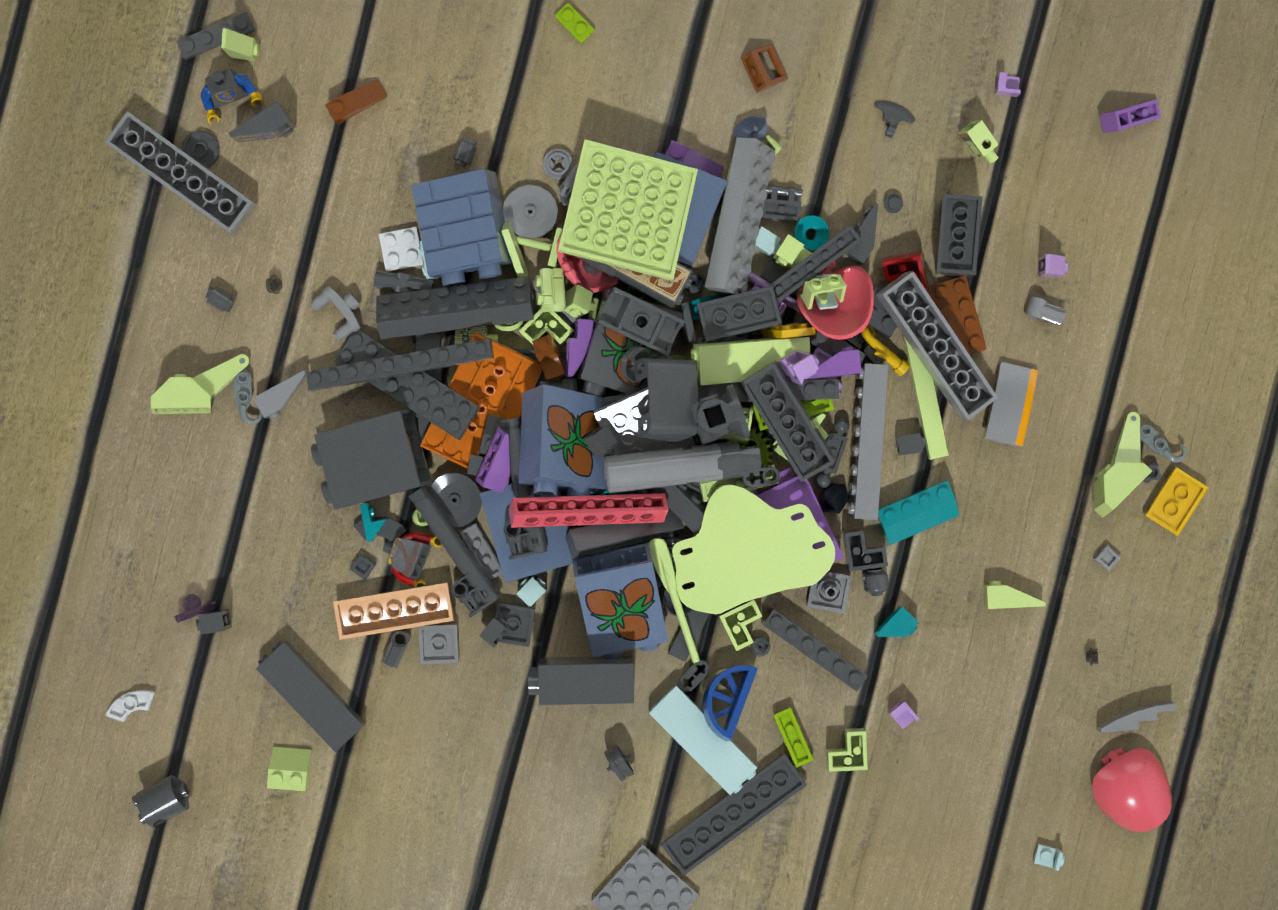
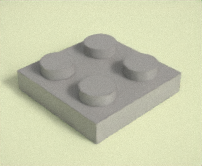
M458 624L419 626L420 664L459 663Z

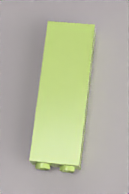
M810 337L760 338L693 344L691 359L695 361L697 366V384L712 385L741 382L775 360L780 366L778 361L796 350L810 354Z

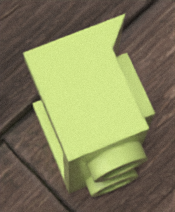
M831 274L828 277L813 278L810 281H806L803 293L799 295L809 310L812 309L814 296L818 298L821 304H826L828 301L826 293L834 292L839 302H843L847 285L840 274Z

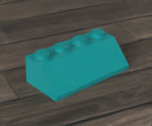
M946 480L880 507L878 510V521L889 545L960 516L956 499Z

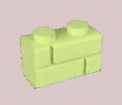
M540 269L539 274L535 276V286L539 287L536 303L540 305V311H564L566 301L563 269Z

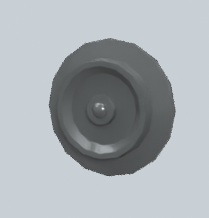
M447 473L437 478L430 486L428 494L432 496L453 527H463L471 523L480 512L482 505L481 492L477 484L468 476L460 473Z

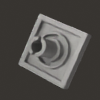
M828 571L816 584L810 586L806 606L845 614L851 575Z

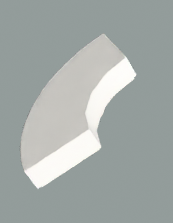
M135 690L126 693L112 703L105 716L125 722L128 715L133 711H148L156 692L151 690Z

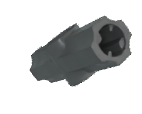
M376 271L373 287L403 293L433 289L434 281L404 273L394 274Z

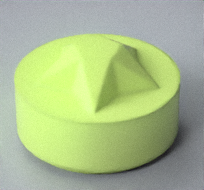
M416 509L412 514L413 522L420 527L428 525Z

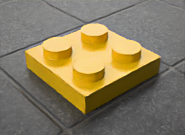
M789 323L762 330L763 338L816 335L815 328L808 327L807 323Z

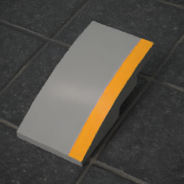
M1000 362L997 381L993 390L998 398L989 406L984 439L1022 448L1032 408L1038 370Z

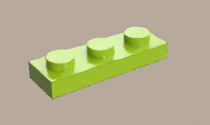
M791 707L774 713L773 716L796 768L813 761L814 759Z

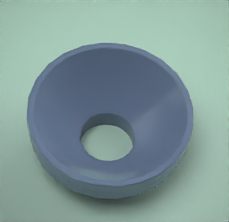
M762 116L748 117L736 125L733 134L736 139L757 138L762 141L768 129L767 121Z

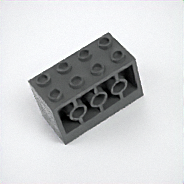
M943 194L936 265L937 275L975 277L983 196Z

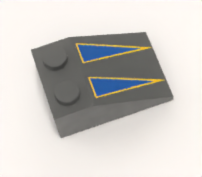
M276 101L228 134L237 142L280 138L282 136L287 137L294 132L293 129L296 126L285 109Z

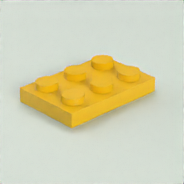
M1174 467L1144 516L1175 536H1178L1209 487L1179 468Z

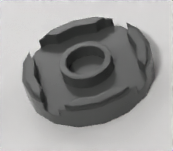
M201 130L187 135L181 146L183 152L205 168L214 165L220 153L219 143L216 138L210 133Z

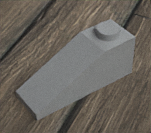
M303 370L253 398L264 418L268 419L270 417L272 420L281 415L280 411L286 408L306 379L307 371Z

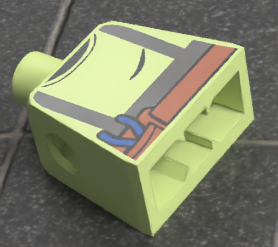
M982 120L970 122L957 133L976 157H985L990 164L999 158L994 150L998 143Z

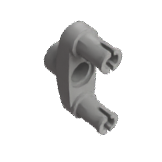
M327 286L320 295L310 302L312 307L318 311L331 301L346 318V323L333 332L339 341H342L353 331L356 332L361 329L360 323L353 312L361 305L351 292L342 298L335 290Z

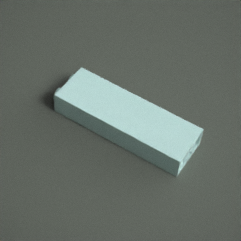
M676 684L649 710V714L729 795L733 792L735 794L739 792L743 787L742 783L746 779H752L757 773L755 771L757 769L756 764L732 740L725 741L719 738L708 726L703 711Z

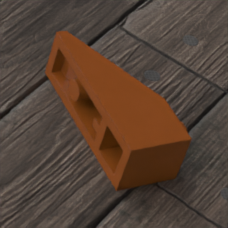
M375 80L339 96L325 104L334 122L339 125L385 99L387 95L379 81Z

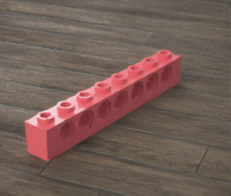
M665 493L512 498L509 517L511 528L664 522L669 509Z

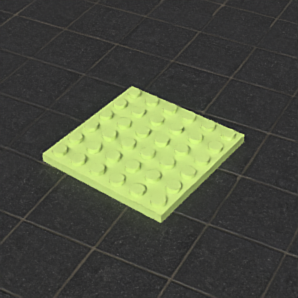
M585 139L558 252L672 281L698 169Z

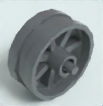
M617 744L604 752L610 766L607 768L608 772L611 770L615 772L620 781H624L627 777L634 775L633 769L629 764V759L632 757L630 754L628 756L623 754Z

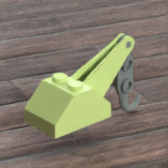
M240 354L193 378L186 377V374H175V377H170L151 396L152 414L211 413V400L234 380V400L242 421L249 425L259 423L263 417L261 412H259L256 419H250L247 415V410L252 400L251 375L246 370L249 365V358L244 354Z
M1131 412L1124 418L1111 463L1096 475L1098 479L1093 483L1094 510L1102 518L1113 511L1152 472L1145 463H1141L1140 440L1153 453L1161 455L1171 462H1182L1187 456L1184 444H1180L1182 454L1180 456L1173 455L1167 441L1150 424L1141 423L1140 416L1136 412Z

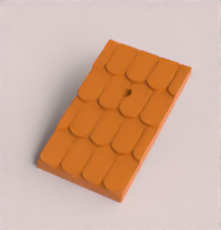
M475 331L470 342L488 339V337ZM493 339L491 340L494 359L459 365L448 386L481 407L461 440L454 438L431 423L420 445L465 468H468L470 454L486 456V454L479 453V448L488 414L507 420L519 419L522 413V393L535 387L543 370L540 362Z

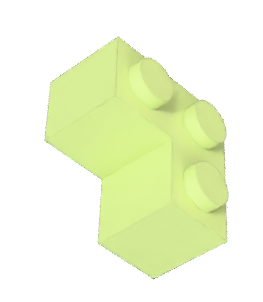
M788 234L773 258L776 259L775 263L785 268L786 266L792 269L812 254V252L805 249L803 243Z
M539 310L534 315V320H529L519 332L532 345L533 340L542 338L546 333L562 345L574 333V330L555 312H541Z
M754 599L719 614L736 651L754 643L745 626L762 617Z
M864 728L844 729L845 748L826 749L828 771L868 770L866 731Z

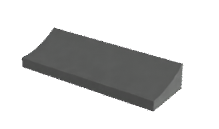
M776 360L741 381L743 388L801 482L836 462L834 454Z

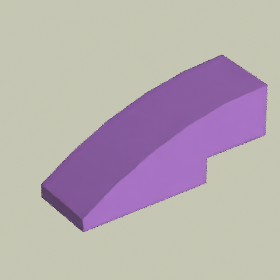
M577 319L575 321L574 338L567 339L565 378H571L585 357L592 335L593 320Z

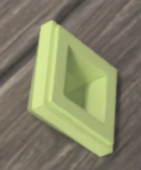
M769 135L762 141L775 150V156L782 149Z

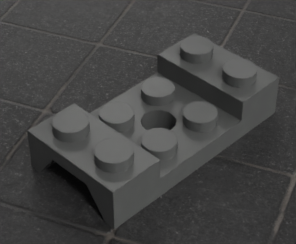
M613 287L596 323L669 357L671 346L685 321ZM639 316H643L646 319V325L643 328L638 327L636 324V319Z

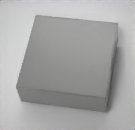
M1105 545L1093 559L1109 572L1121 557L1108 545Z

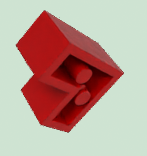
M922 251L884 257L882 265L885 281L897 279L903 273L913 271L928 292V281Z

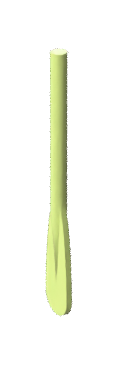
M654 538L649 542L653 564L664 587L670 594L692 662H699L700 658L676 591V577L667 543L661 538Z

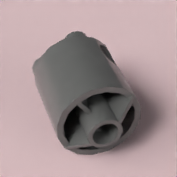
M170 775L137 792L132 797V801L138 807L140 812L138 817L143 825L147 823L149 826L155 827L189 809L190 791L183 781Z

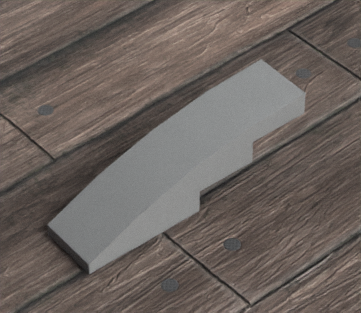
M1172 701L1159 702L1128 710L1096 726V730L1100 733L1139 730V722L1158 720L1157 712L1176 711V703Z

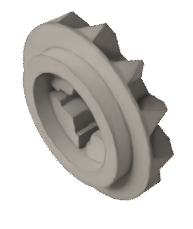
M551 150L543 159L544 172L548 177L555 180L566 178L573 169L572 157L565 150ZM552 159L557 162L562 160L561 165L564 170L557 168L553 171L555 164Z

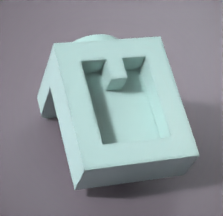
M1037 843L1033 863L1059 871L1060 866H1063L1065 860L1063 852L1058 848Z

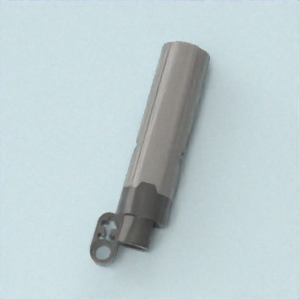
M738 441L605 456L603 459L604 479L609 493L740 478L749 487H759L776 484L780 479V473L776 468L769 465L761 466L759 447H739ZM772 470L774 472L773 478L766 480V472ZM750 473L754 476H760V479L758 477L751 478V482L746 478L750 476Z

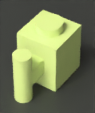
M577 284L567 291L564 312L578 319L589 313L588 320H593L594 322L600 301L597 298L592 299L593 292Z

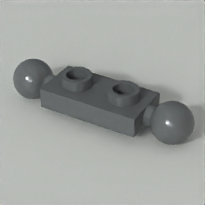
M840 418L835 422L834 428L836 433L829 432L826 440L827 445L836 458V462L823 469L822 473L817 475L816 484L821 488H826L830 485L831 478L829 474H836L848 440L847 437L843 436V433L849 430L850 424L844 418Z

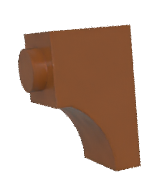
M551 335L533 340L536 358L541 364L546 381L550 383L566 377L558 342Z

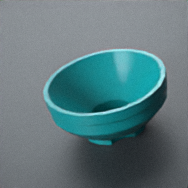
M813 215L806 216L797 223L794 237L804 244L803 247L805 249L814 251L827 243L829 228L822 218ZM806 230H815L816 238L813 240L807 239L805 236Z

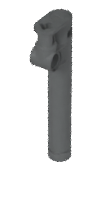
M513 418L500 421V428L509 434L510 474L516 498L536 497L533 493V486L518 484L521 437L519 419ZM510 521L504 525L503 531L511 551L509 560L548 551L542 527H518L516 534H510L507 530Z
M425 486L408 496L463 574V577L452 585L451 592L454 597L465 604L470 612L469 617L474 616L500 598L501 595L432 496L428 494ZM457 585H463L466 591L460 592Z

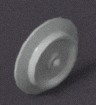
M526 185L518 187L508 195L504 202L503 215L505 223L511 222L516 235L533 239L545 235L553 228L557 221L558 208L556 200L549 191L540 186Z

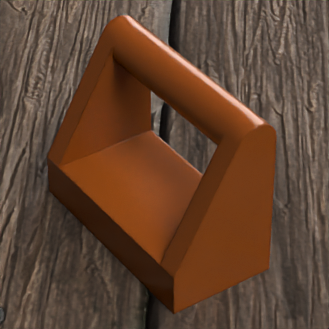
M772 44L752 50L741 58L756 93L788 79ZM766 51L779 78L770 80L759 56Z

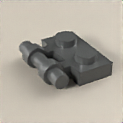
M778 185L768 186L767 194H771V199H765L762 218L799 222L802 202L794 201V196L802 197L803 190L795 189L792 186H789V188L778 187ZM777 195L788 196V201L777 200Z

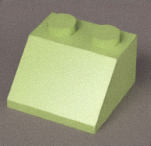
M274 746L268 769L267 788L306 791L309 788L312 749Z

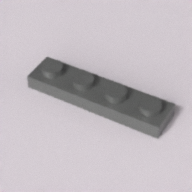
M245 12L176 41L184 60L221 46L223 28L243 35L255 32L256 30L249 13Z

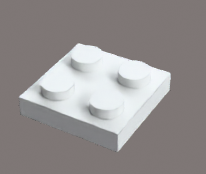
M417 227L379 234L386 272L424 265L423 257L419 254L420 241Z

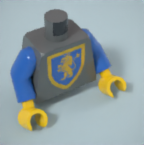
M232 69L222 72L216 71L212 76L205 79L207 85L203 87L200 94L203 106L208 111L206 118L210 125H212L210 122L212 117H216L219 122L218 114L213 108L217 109L245 98L249 94L251 95L253 107L256 108L255 100H259L263 104L262 95L255 92L256 89L249 77L245 74L235 73Z

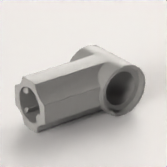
M1031 296L1025 315L1033 319H1043L1061 325L1066 315V309L1049 304L1044 299Z

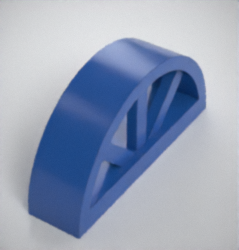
M746 665L734 666L720 672L709 682L703 696V713L708 726L719 738L725 741L732 739L758 668ZM743 672L742 680L737 689L731 673ZM723 677H726L734 699L715 691L717 684ZM712 697L729 703L732 706L713 714ZM728 714L722 729L716 719Z

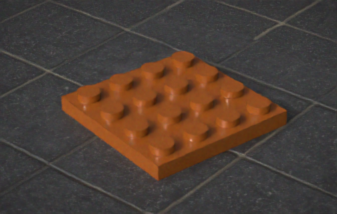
M966 276L928 286L927 293L966 351L972 354L986 350Z

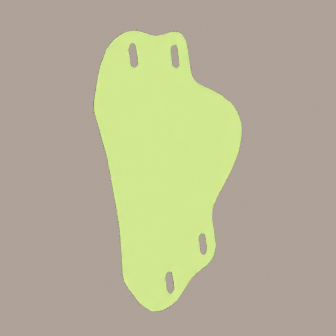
M723 485L713 493L707 504L699 533L695 537L677 542L672 549L676 565V591L679 599L683 604L695 611L710 614H721L744 602L783 590L812 586L830 570L835 561V547L831 538L817 525L812 512L807 506L796 504L783 509H774L750 491L735 485ZM794 514H804V517L795 521L791 519V516ZM825 542V546L822 548L813 549L812 547L814 543ZM683 549H693V552L683 556L680 554V551ZM689 582L695 583V586L693 588L686 590L682 588L683 584Z

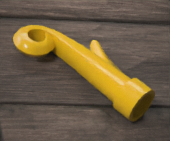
M867 325L861 333L866 342L876 351L874 355L886 361L896 374L902 376L909 369V364L877 340L873 328Z

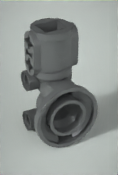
M733 385L726 387L721 400L718 399L716 394L699 400V403L689 406L694 422L699 425L696 428L701 445L718 441L720 437L728 435L730 433L729 430L744 439L750 437L748 425Z

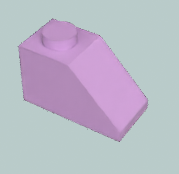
M1045 254L1038 258V277H1063L1068 271V262L1065 261V256Z

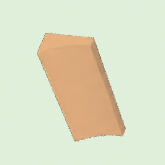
M448 582L333 602L339 640L455 620Z

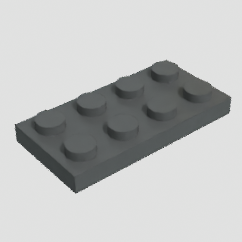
M773 286L697 303L705 342L782 324Z

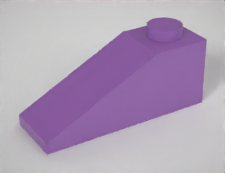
M1157 99L1099 114L1103 133L1120 131L1161 118Z
M673 140L665 154L670 158L716 177L720 176L724 168L722 165Z
M853 347L842 348V352L836 353L819 364V369L816 370L817 373L804 380L862 373L859 350H853Z
M498 427L476 477V481L482 487L503 493L510 477L509 434Z

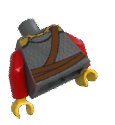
M414 532L405 534L402 538L397 537L394 543L387 541L384 544L383 552L389 554L387 563L391 565V570L397 580L409 586L413 585L415 588L418 583L426 585V582L423 579H419L432 546L429 543H432L435 547H441L434 543L437 538L436 536L431 537L429 534Z

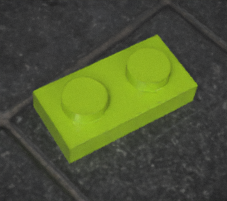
M569 3L554 15L560 24L580 44L585 42L595 32L589 23Z

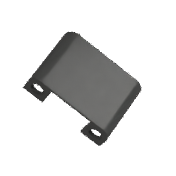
M641 358L635 361V380L640 381L647 377L649 413L638 418V437L677 443L696 435L698 432L696 427L699 425L694 422L689 407L699 403L697 366L695 361ZM641 367H644V371L641 374ZM645 421H647V428H646V430H644V422H645Z

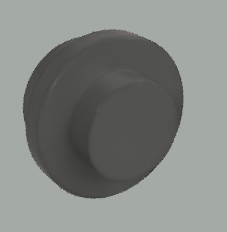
M890 194L884 200V208L889 213H897L903 207V200L897 194Z

